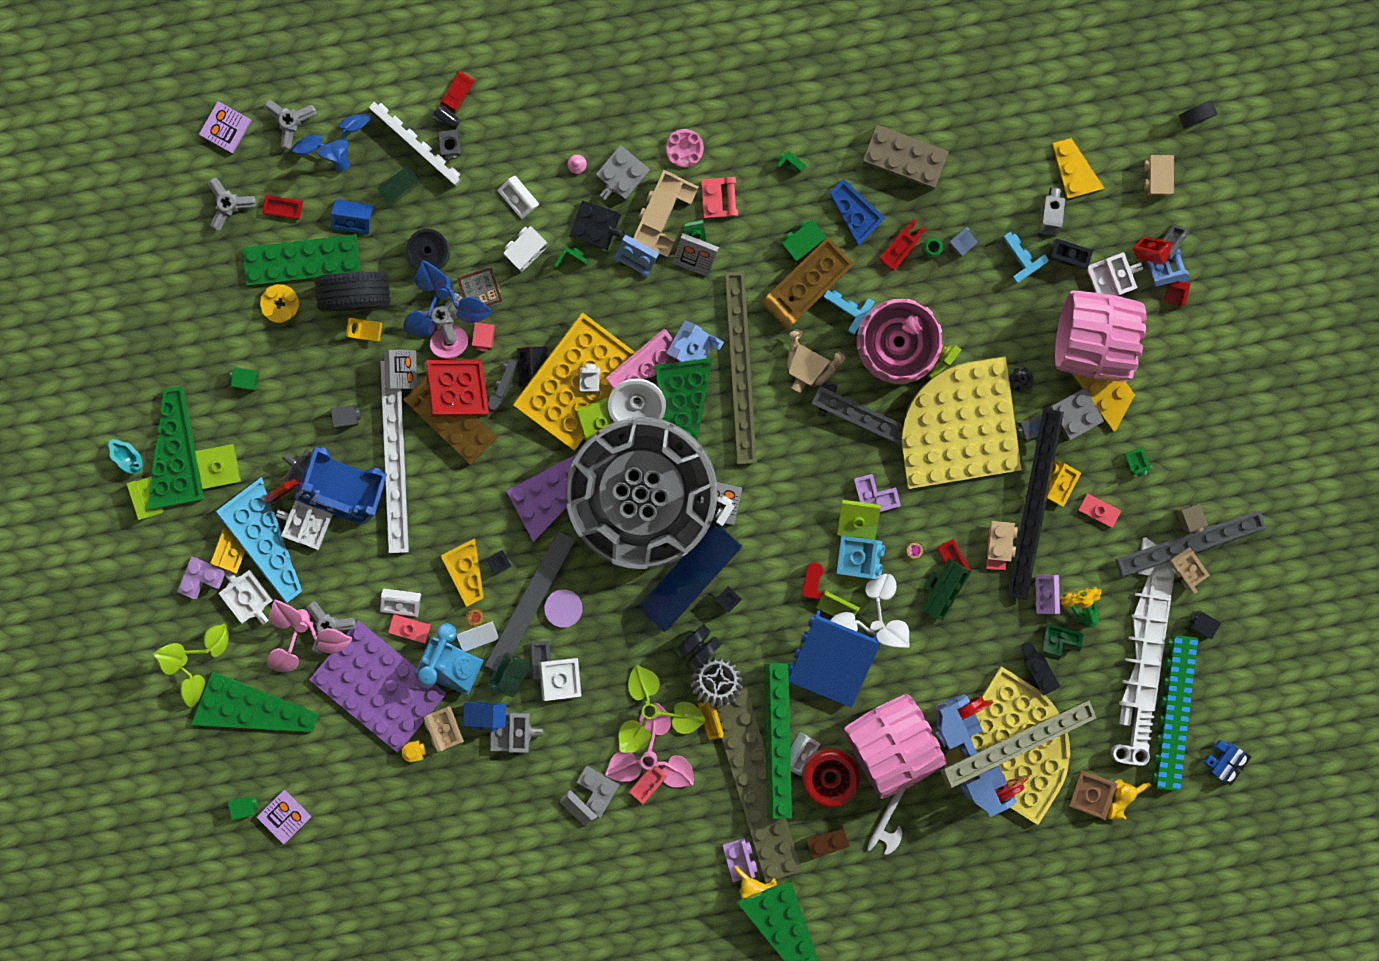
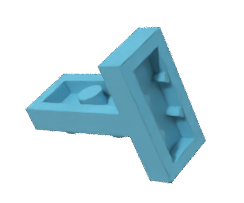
M1009 232L1002 237L1023 268L1022 271L1012 277L1015 284L1049 261L1046 255H1043L1032 263L1030 261L1032 259L1030 253L1026 249L1023 251L1019 245L1021 241L1015 233L1012 235Z
M828 290L823 298L855 318L847 332L854 335L875 301L868 298L861 310H858L856 303L851 300L846 302L841 299L842 295L835 290L831 292Z

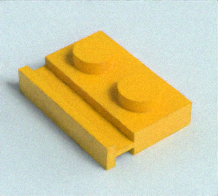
M226 528L222 529L210 565L237 574L245 550Z

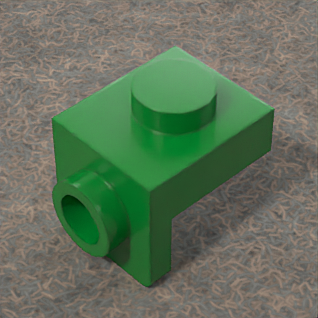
M1143 447L1124 453L1131 475L1137 474L1138 477L1149 474L1148 470L1152 469V466L1149 465Z

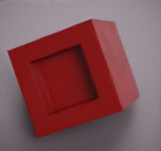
M1180 281L1168 283L1164 302L1180 307L1185 306L1191 283Z

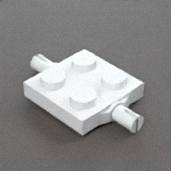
M249 570L239 577H235L233 573L226 571L225 576L230 583L219 595L241 624L255 616L262 625L269 620L262 611L273 599L252 571Z

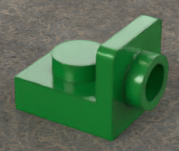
M789 150L786 154L782 152L776 160L778 163L776 168L778 169L786 161L788 162L787 166L794 172H797V170L802 172L806 167V164Z

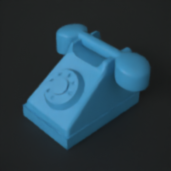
M442 624L437 631L438 639L435 637L430 638L415 674L418 675V683L424 688H430L435 683H438L468 696L484 660L449 644L456 638V629L451 624Z

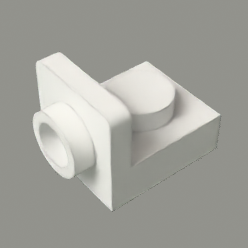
M584 364V368H579V391H599L600 368H596V364Z
M724 495L722 498L717 497V500L726 506L724 509L720 507L715 515L718 518L716 522L722 526L735 507L732 505L733 501Z

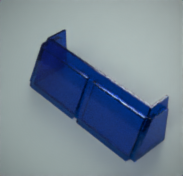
M712 524L701 541L684 555L641 603L644 607L642 611L659 628L666 632L742 548V545L720 525L716 528Z

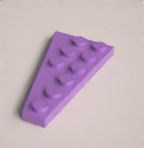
M576 455L507 490L533 542L567 507V478ZM585 478L583 480L584 484L586 485L588 483V478Z

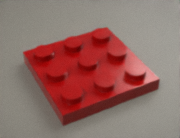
M426 360L425 370L431 417L488 416L489 410L482 360Z

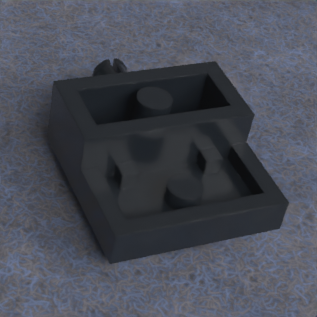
M582 200L569 237L608 251L613 235L619 238L623 237L621 234H624V230L616 228L621 214Z

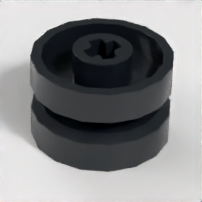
M433 229L418 230L411 235L406 247L408 260L417 269H419L421 262L424 260L441 270L450 259L451 250L448 241L441 233ZM427 247L431 248V253L426 254L425 251Z
M705 624L701 625L696 631L691 632L674 651V654L680 660L686 658L690 653L692 654L686 661V666L691 672L702 665L722 645V642L716 636L704 642L710 635V630Z

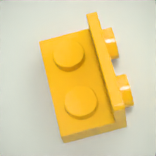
M1055 460L1047 498L1064 507L1081 472Z

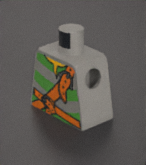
M1049 188V195L1042 202L1037 233L1057 236L1062 228L1065 199L1060 198L1061 189Z

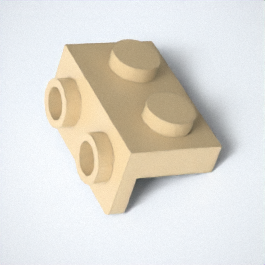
M991 521L987 559L1011 561V557H1015L1016 546H1013V538H1017L1018 532L1015 523Z
M1189 547L1171 559L1175 566L1172 569L1178 578L1181 576L1184 578L1181 582L1187 590L1191 588L1194 594L1198 591L1194 586L1210 575L1192 549Z
M450 706L424 716V725L431 734L433 747L438 752L464 742Z

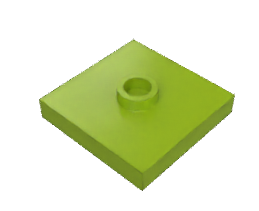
M609 397L576 409L585 442L597 431L614 422L608 411Z
M234 444L195 451L202 489L241 482Z
M842 500L837 535L875 540L881 505Z

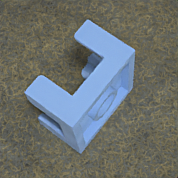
M685 320L666 354L681 362L706 358L712 347L720 350L724 342L703 331L699 326Z

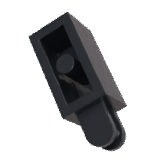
M1029 642L1023 643L1021 649L1026 657L1023 662L1041 694L1045 696L1060 688L1046 658L1041 656L1040 651L1037 653L1033 644Z

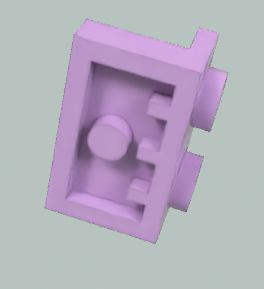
M1036 575L1037 614H1060L1059 575Z
M745 838L722 844L732 881L742 880L735 873L734 866H738L748 877L755 878L754 873L758 872L755 861H751L749 854H752L750 842L746 843Z

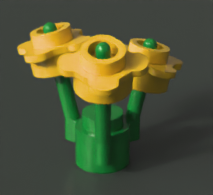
M1091 586L1086 588V590L1079 591L1077 594L1066 592L1060 597V605L1064 609L1071 607L1079 622H1083L1085 627L1096 626L1099 623L1096 601L1101 599L1102 590ZM1074 604H1079L1081 608L1086 609L1082 610V614H1080Z

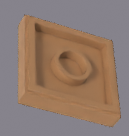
M1081 771L1069 807L1106 820L1118 783Z

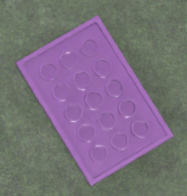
M358 620L356 628L351 629L346 634V636L352 637L350 644L340 652L331 653L309 680L398 753L425 720L424 716L430 714L436 708L447 692L436 683L430 688L420 686L417 679L418 675L415 674L417 668Z

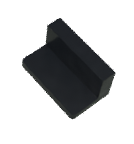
M546 346L517 348L520 387L527 386L548 358Z

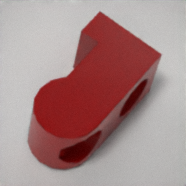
M812 562L807 566L802 596L821 599L822 591L817 589L824 569L820 563Z

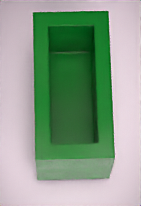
M813 219L810 222L805 220L798 226L800 230L794 234L790 232L783 238L782 246L795 262H798L827 238Z

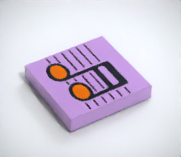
M218 101L199 135L234 154L252 120Z
M283 790L257 816L283 844L312 817L286 790Z

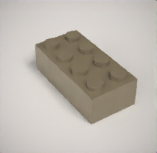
M876 125L862 164L934 190L949 151Z

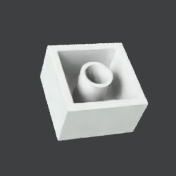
M531 226L523 228L518 234L519 238L515 242L510 241L504 247L505 252L503 254L521 272L549 246Z

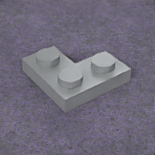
M586 765L577 783L593 791L586 806L596 816L601 818L620 784Z

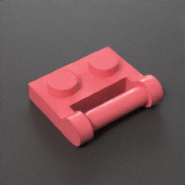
M736 177L701 180L704 219L739 216L735 200L734 184L736 183ZM727 184L729 210L723 211L721 185Z

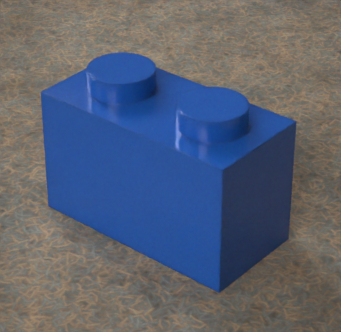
M488 702L464 703V726H471V730H483L484 727L486 731H498V728L505 727L506 704Z

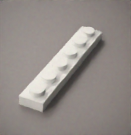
M373 102L369 108L457 187L461 182L458 178L460 174L453 167L448 169L444 165L446 161L438 154L434 156L430 152L431 147L424 141L422 143L416 140L417 135L411 129L406 131L401 126L403 122L396 116L392 118L388 115L387 112L389 110L382 103L377 105Z

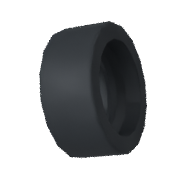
M1209 100L1179 114L1178 117L1183 128L1186 129L1217 115V111L1212 100Z

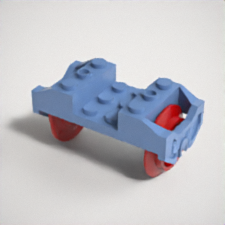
M963 694L936 705V727L938 731L935 733L939 742L949 749L958 746L966 758L977 753L970 737L983 730L975 713L990 706L993 700H984L983 696L969 700ZM996 766L960 784V787L968 800L972 799L974 803L983 808L984 811H987L989 817H992L1007 810L1016 803L1014 796L1025 789L1023 783L1029 777L1028 775H1023L1006 781L1000 766Z

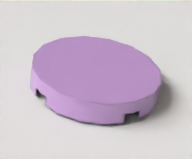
M567 589L553 592L547 598L544 606L547 619L558 627H570L580 619L583 611L579 596Z

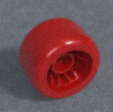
M824 748L816 751L806 760L802 769L801 778L804 790L808 797L820 806L827 808L843 806L852 800L859 789V769L852 757L840 749ZM827 772L835 773L833 781L825 780Z

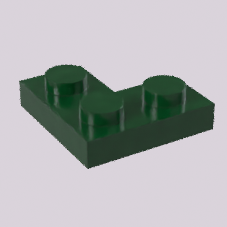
M1046 623L1041 656L1059 661L1062 656V648L1080 652L1084 633Z

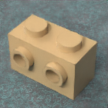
M1150 155L1144 163V170L1147 172L1144 190L1147 191V196L1173 195L1174 155Z

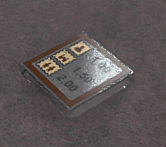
M493 266L456 277L462 298L475 297L481 300L487 307L504 303Z

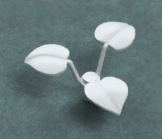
M891 574L880 575L878 579H871L866 585L865 591L867 596L873 599L876 598L879 619L871 624L870 629L860 621H855L854 614L850 612L839 613L830 620L854 631L858 630L857 625L867 631L868 635L872 634L874 637L877 634L879 643L884 646L893 648H909L910 646L909 628L905 622L894 620L885 627L882 620L880 599H891L897 588L895 578Z

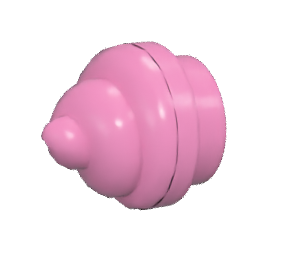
M573 155L569 158L567 165L572 173L580 174L585 171L587 162L583 156Z
M918 315L908 316L902 325V329L913 335L918 334L919 331L923 330L920 317Z

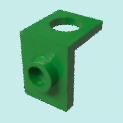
M703 220L684 224L686 235L706 241Z
M566 247L554 267L556 269L559 267L567 253L586 265L589 261L582 257L584 253L574 248L571 250Z

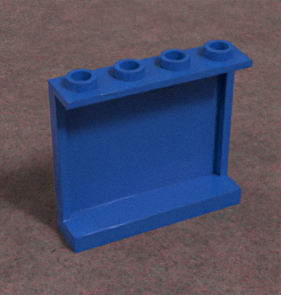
M818 610L816 615H812L808 622L809 631H804L800 641L803 643L802 647H797L795 651V662L790 663L788 667L789 682L852 708L881 643L877 639V634L873 638L820 617V611Z

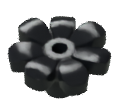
M1023 367L1021 371L1019 368H1015L1013 370L1015 375L1009 376V380L1014 381L1011 387L1013 389L1019 387L1020 392L1025 391L1026 387L1031 388L1033 383L1030 380L1034 378L1033 374H1027L1028 368Z

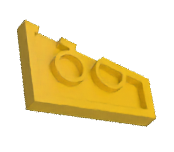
M1072 138L1052 143L1066 199L1105 189Z
M474 538L441 555L466 607L484 598L477 546Z

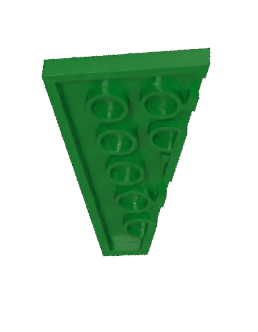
M713 357L655 365L658 388L662 391L666 401L663 420L681 427L698 441ZM678 442L676 444V447L678 449H682L683 444L681 442Z
M184 386L163 390L147 510L205 499Z
M213 671L191 725L313 732L320 713Z
M790 880L736 901L784 961H819Z

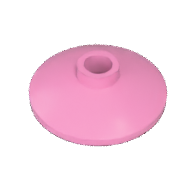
M452 326L457 337V341L453 345L447 344L442 330H437L430 340L432 352L437 357L443 359L455 358L462 354L468 345L467 334L462 328Z

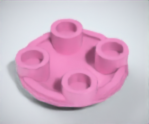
M677 130L667 140V156L677 166H693L703 155V141L692 130Z

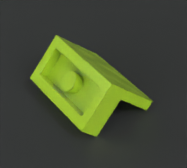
M152 477L127 483L138 520L150 518L164 512L162 507L147 510Z
M824 590L816 608L833 616L843 612H850L855 616L860 609L858 606Z

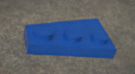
M844 179L830 192L855 241L860 246L885 217Z

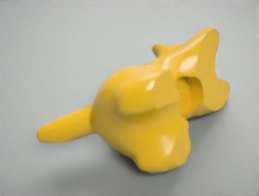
M1121 779L1113 781L1118 783L1108 813V819L1126 820L1127 818L1124 815L1125 808L1135 800L1137 794L1149 788L1151 783H1143L1136 788Z
M734 866L735 873L742 878L739 890L742 899L777 885L775 878L771 882L764 884L748 877L738 866Z

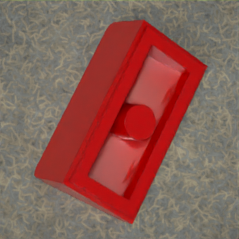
M1144 236L1132 249L1137 259L1164 265L1171 250L1172 242Z

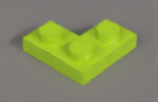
M956 345L944 346L940 354L941 357L926 376L931 379L941 373L947 365L952 364L962 349Z

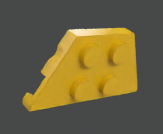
M1072 374L1081 388H1086L1099 413L1112 431H1116L1135 396L1126 382L1093 379Z

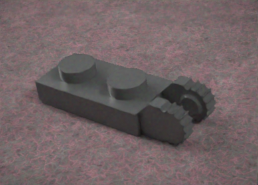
M512 359L509 362H505L501 371L504 375L501 380L498 379L494 387V390H496L495 395L489 398L488 406L492 410H497L500 407L518 366V362Z

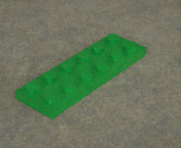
M357 234L242 247L246 286L313 279L318 276L337 273L361 272Z

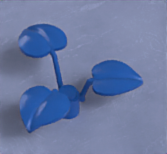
M355 114L345 118L339 125L340 129L343 130V139L323 145L320 143L323 140L322 136L309 135L296 142L291 152L297 155H306L320 147L317 150L318 156L333 162L336 171H344L350 167L346 156L349 146L348 141H346L347 132L352 133L361 129L372 118V115Z
M423 260L415 274L414 282L423 291H432L434 289V298L426 316L420 311L410 313L404 320L403 328L406 333L413 336L425 337L431 335L435 330V322L429 317L437 298L444 299L449 295L452 298L454 307L458 309L456 312L457 318L467 323L484 320L490 315L492 309L475 297L462 298L458 305L454 296V290L451 289V279L446 277L438 268Z

